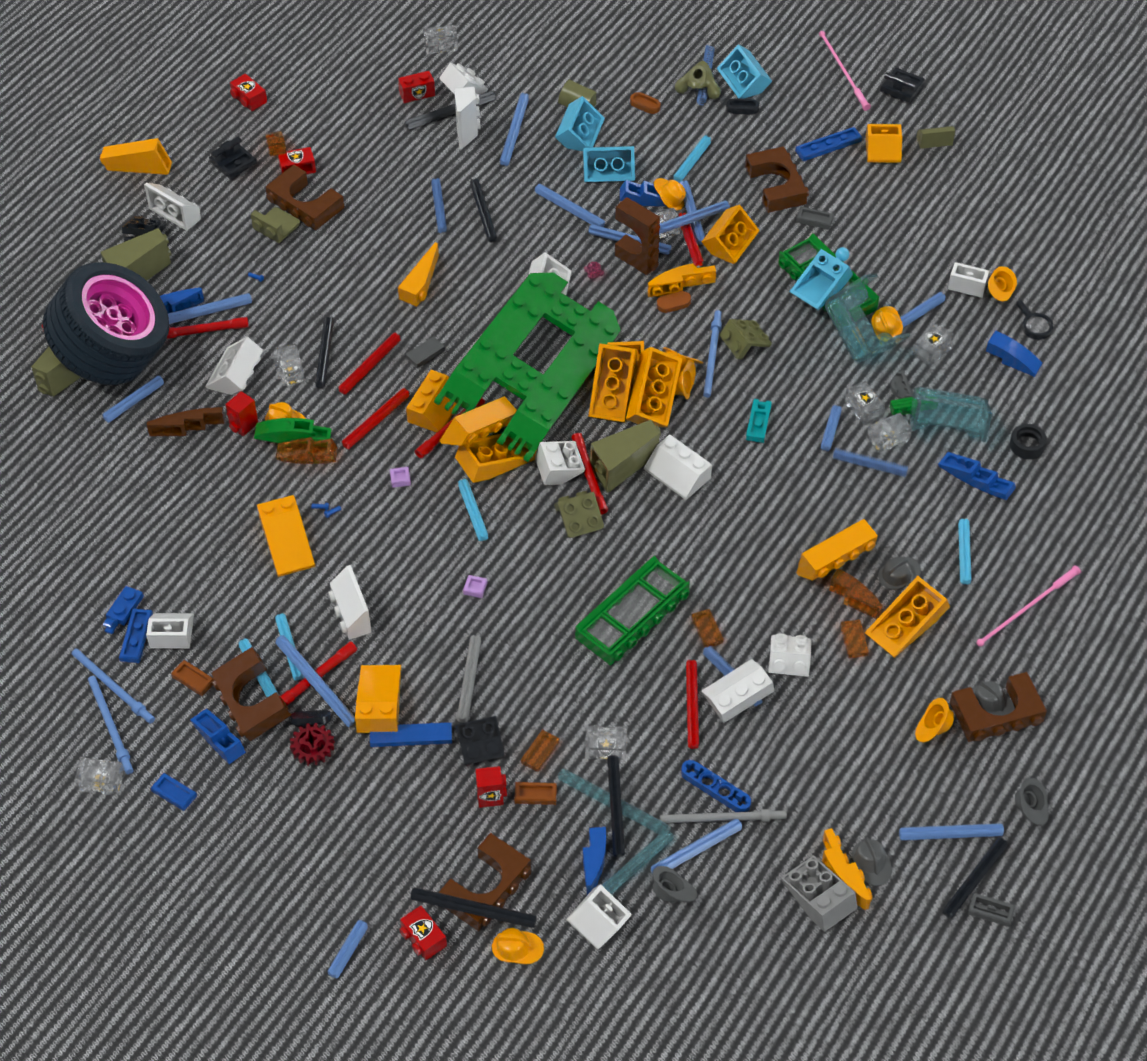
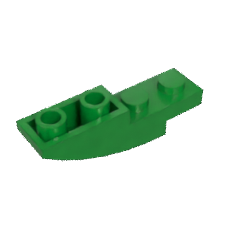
M271 419L256 424L254 439L291 445L292 440L329 447L332 428L315 426L314 420Z

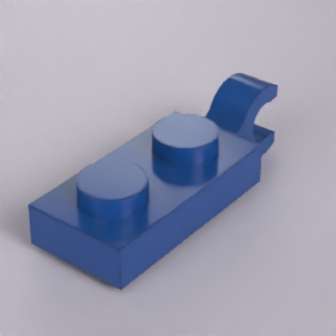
M125 586L106 613L107 619L103 623V626L107 627L105 632L113 634L118 624L125 625L131 616L132 609H136L143 599V592Z

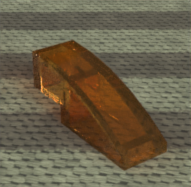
M282 131L264 133L270 156L287 154Z
M312 437L282 442L277 445L276 459L278 461L299 464L336 462L338 447L332 438L314 441Z
M837 569L831 578L829 590L843 596V604L878 619L883 606L877 597L859 580L841 569Z

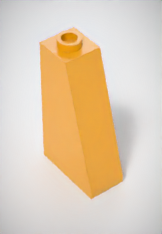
M158 138L105 146L100 155V161L104 164L107 171L167 175L172 165L170 157Z

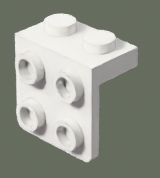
M781 633L772 635L768 673L809 677L811 639L802 635L796 637Z

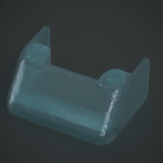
M877 273L863 275L828 298L825 303L826 311L853 360L857 362L865 361L881 354L911 336L909 333L896 335L893 338L889 333H881L876 336L860 307L868 298L865 285L877 278Z
M923 387L914 388L910 415L912 431H916V428L923 429L929 423L964 429L969 437L978 438L980 436L982 442H986L992 412L985 398Z

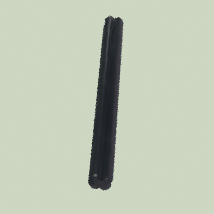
M489 91L479 95V104H476V106L496 100L495 92ZM455 104L405 121V126L410 130L456 114Z
M416 887L412 889L410 895L414 901L534 928L537 921L536 915Z

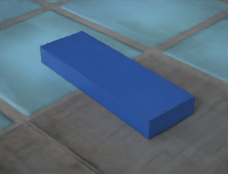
M132 609L119 656L120 661L140 663L147 638L148 620L153 615L152 610Z

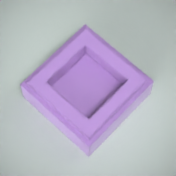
M408 467L390 469L392 488L411 485Z
M468 575L463 594L482 598L487 586V579Z

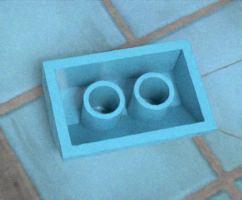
M739 44L717 67V70L739 99H745L762 93L772 82L752 53Z
M582 96L568 105L555 138L568 149L583 151V148H592L605 118Z
M634 146L583 148L584 182L635 181Z

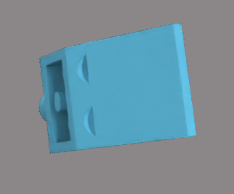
M845 247L838 248L835 258L821 249L789 292L819 310L843 289L852 277L853 272L850 267L842 262L849 258V250Z

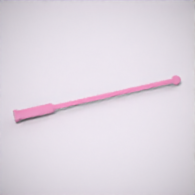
M820 31L819 36L823 38L831 53L833 54L834 58L841 67L842 71L844 72L845 76L852 85L854 93L858 98L859 102L861 103L863 110H869L871 108V105L867 102L861 90L857 88L854 82L852 81L851 77L844 68L837 54L835 53L829 41L825 37V32Z
M1076 565L1073 566L1071 570H1069L1062 577L1056 580L1053 583V586H1051L1048 590H1046L1044 593H1042L1040 596H1038L1036 599H1034L1032 602H1030L1028 605H1026L1024 608H1022L1020 611H1018L1016 614H1014L1012 617H1010L1008 620H1006L1004 623H1002L1000 626H998L996 629H994L992 632L986 635L983 639H978L976 642L977 645L983 646L986 640H988L990 637H992L994 634H996L998 631H1000L1002 628H1004L1006 625H1008L1010 622H1012L1014 619H1016L1018 616H1020L1022 613H1024L1026 610H1028L1030 607L1036 604L1039 600H1041L1051 591H1053L1054 589H1059L1073 577L1079 575L1081 573L1080 568Z

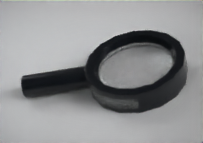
M1022 300L1016 302L1018 308L1025 315L1022 323L1024 334L1034 340L1048 338L1053 330L1052 320L1045 314L1031 313Z

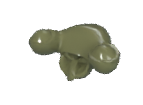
M704 60L695 64L675 84V90L682 94L688 90V87H692V89H703L706 87L708 97L711 99H717L721 94V88L715 82L713 73Z

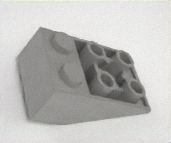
M814 855L781 877L782 882L809 918L824 932L857 909L856 892Z

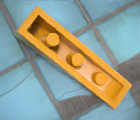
M435 242L398 286L400 300L416 307L421 301L425 300L439 257L438 243Z

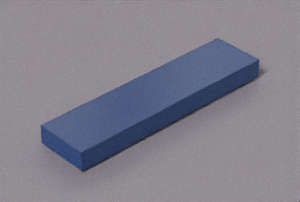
M855 127L796 146L795 151L802 161H806L862 142V136Z
M451 722L398 725V732H370V747L452 744Z

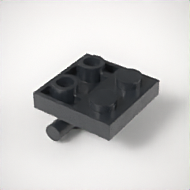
M896 67L891 74L886 72L884 76L886 81L882 84L880 91L910 103L924 85L925 79Z
M239 136L219 145V148L211 152L212 156L209 157L210 163L229 179L257 164V159L239 144L242 142Z
M134 216L122 226V234L135 235V237L125 236L124 242L158 228L162 232L166 228V221L157 217L146 219L143 216Z
M496 716L456 724V734L459 739L464 765L505 756Z

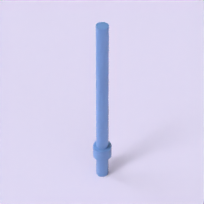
M719 310L715 311L714 320L711 322L712 335L703 396L706 398L711 396L718 337L722 328V312Z
M78 649L72 651V655L126 702L137 716H141L149 724L154 722L155 717L146 710V707L141 702L133 699Z
M90 676L88 681L116 748L117 759L122 763L125 773L131 774L134 770L129 760V752L123 746L96 677Z

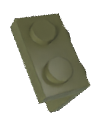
M274 207L266 215L256 210L251 213L253 229L278 243L300 225L299 219L277 207Z
M729 319L719 334L737 359H743L751 346L770 347L772 345L768 335L762 331L760 325L754 320Z
M586 490L576 493L577 497H561L558 499L559 502L554 504L556 512L560 511L569 538L597 531L604 527L594 492L587 493Z

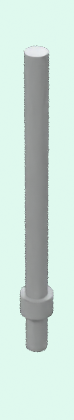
M761 809L757 812L660 815L661 823L732 821L734 819L739 821L761 820V822H770V819L787 818L786 810L769 811V809Z

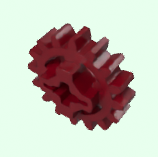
M307 723L305 729L301 726L299 727V733L293 732L294 738H290V750L293 753V758H298L300 764L306 761L307 766L311 762L318 765L319 760L326 762L325 756H332L331 751L335 749L334 737L331 735L330 730L326 731L324 725L318 728L317 723L313 727H310V724Z

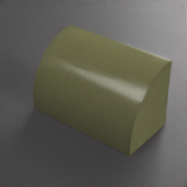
M569 79L560 92L558 103L568 107L571 102L583 96L594 107L596 105V91Z
M947 126L919 129L916 138L920 149L953 145L955 128Z

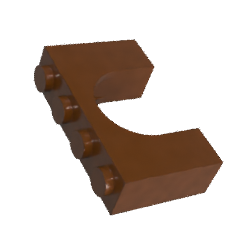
M784 146L746 154L745 168L750 178L776 174L787 180L785 184L763 189L762 202L768 213L807 204L809 190L804 186L803 178L798 174L796 164H793L791 155Z
M293 165L265 186L266 197L271 203L276 204L283 211H287L306 226L317 230L344 209L343 196L330 188L313 201L302 202L294 199L293 196L307 186L308 181L306 172Z
M626 197L616 206L615 219L631 228L638 235L641 243L626 234L615 243V256L648 275L655 271L659 265L660 216Z
M253 647L211 672L214 678L212 681L214 687L222 693L220 699L225 706L229 707L228 714L231 719L238 724L236 726L238 733L241 737L245 736L249 741H252L291 716L286 703L277 692L256 705H240L239 699L243 687L267 670L260 655Z
M1028 672L1008 677L1005 688L1014 704L1015 710L1007 715H993L985 711L980 706L971 687L952 692L949 703L968 742L982 741L986 737L1000 736L1008 731H1019L1024 727L1030 725L1037 726L1044 722L1047 710Z
M490 833L477 847L478 858L499 872L502 877L499 885L488 893L477 894L470 892L450 878L438 893L503 908L508 896L514 895L520 882L530 876L532 872L531 860ZM445 908L478 932L492 920L491 918Z

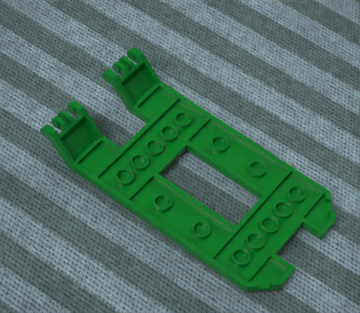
M553 272L529 274L457 365L434 400V403L440 405L444 397H447L450 401L445 405V410L449 411L455 402L456 406L451 414L456 415L460 407L466 409L463 412L466 413L475 409L493 381L523 399V403L497 440V443L503 445L507 437L513 439V442L508 446V450L512 451L515 445L519 443L520 445L514 452L515 455H519L523 447L527 448L529 451L523 457V460L526 462L531 460L540 442L543 441L551 427L596 367L599 344L614 342L621 331L612 309L599 301L591 311L561 293L567 286L568 281ZM542 317L572 335L544 374L514 356L515 352Z

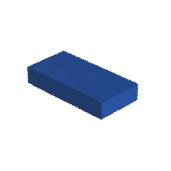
M165 773L151 787L153 793L183 811L197 797L196 792Z

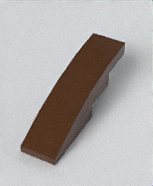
M223 407L187 410L148 421L147 429L149 436H186L187 430H206V424H225Z

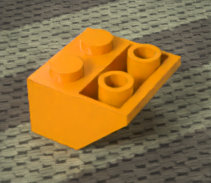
M867 124L865 138L867 162L901 163V124Z

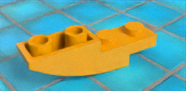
M692 263L668 270L648 283V298L683 291V287L715 283L716 268L715 266L697 268Z
M833 829L824 830L823 843L826 850L823 853V864L856 892V901L859 907L864 910L869 909L872 893L870 888H866L864 884L863 871L858 869L856 862L849 864L846 853H843L840 848L841 840L838 835H835Z

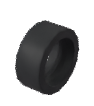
M1020 424L1012 431L1009 446L1011 451L1022 459H1036L1045 450L1047 436L1040 427L1034 424ZM1029 436L1036 439L1039 445L1027 447L1022 445L1017 438Z

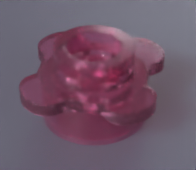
M590 262L584 267V271L587 272V277L590 279L604 275V271L601 270V265L598 262Z

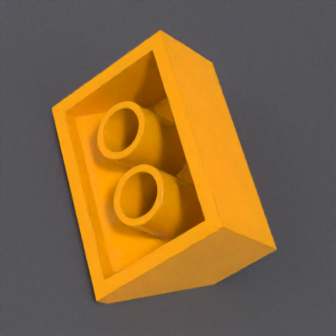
M739 204L726 209L701 242L711 255L735 264L760 230Z
M430 370L406 407L408 423L436 433L448 423L453 415L451 412L456 403L454 402L449 411L444 408L447 402L450 401L447 397H444L440 405L434 403L435 398L449 379L448 375Z

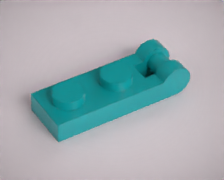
M754 398L746 440L764 443L772 401L762 402Z

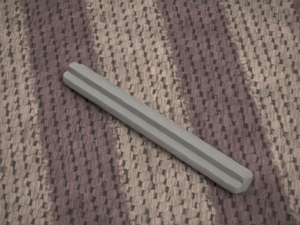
M478 635L470 637L457 714L458 722L465 723L469 718L481 637Z

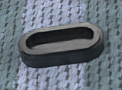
M733 98L727 101L726 110L731 114L754 115L759 111V103L754 99Z
M328 710L298 711L290 716V722L295 726H305L307 723L310 725L315 723L321 725L331 721V712Z

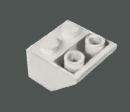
M450 62L439 78L453 93L454 88L474 87L475 94L479 95L488 90L484 85L485 82L481 78L476 77V73L472 69H465L459 63L455 65Z
M955 262L950 275L948 289L982 298L991 271Z
M575 441L540 442L535 454V460L544 485H562L585 471Z
M154 613L148 620L146 634L150 648L190 649L194 614Z
M600 884L593 888L566 920L598 950L622 927L632 914Z

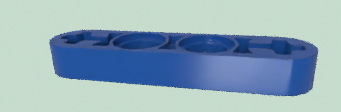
M688 760L682 764L681 775L686 781L735 812H748L750 810L751 798L748 794L694 760ZM692 768L694 769V772H693V771H691L690 773L687 772V769H688V770H691ZM704 778H711L713 783L705 785L702 783V780ZM723 788L728 789L730 794L722 796L719 794V790ZM742 801H745V805H738V802L741 803Z

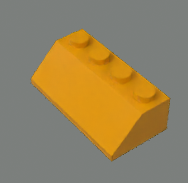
M649 347L640 353L626 420L636 424L652 420L655 426L668 427L682 363L681 358L653 347Z
M505 396L454 417L440 442L441 444L459 446L466 443L471 444L477 438H484L491 432L496 433L501 428L507 427L517 410Z
M862 519L803 552L796 573L798 576L810 580H815L818 577L823 578L832 569H839L846 561L850 559L855 560L862 552L872 550L876 546L875 543L878 535L867 521Z

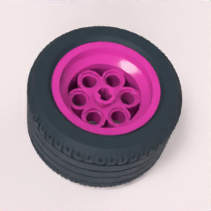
M93 262L78 267L64 281L45 309L43 330L50 349L56 358L71 372L91 382L117 385L136 378L161 349L168 336L169 317L161 297L143 277L117 264Z

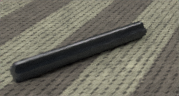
M477 178L471 179L470 186L488 242H496L497 235L480 182Z
M326 316L324 318L315 379L316 388L323 389L326 383L334 326L333 317Z
M610 755L607 757L613 854L615 857H621L625 855L619 758L617 755Z
M1000 837L995 841L943 908L942 914L951 919L1007 848L1008 842Z

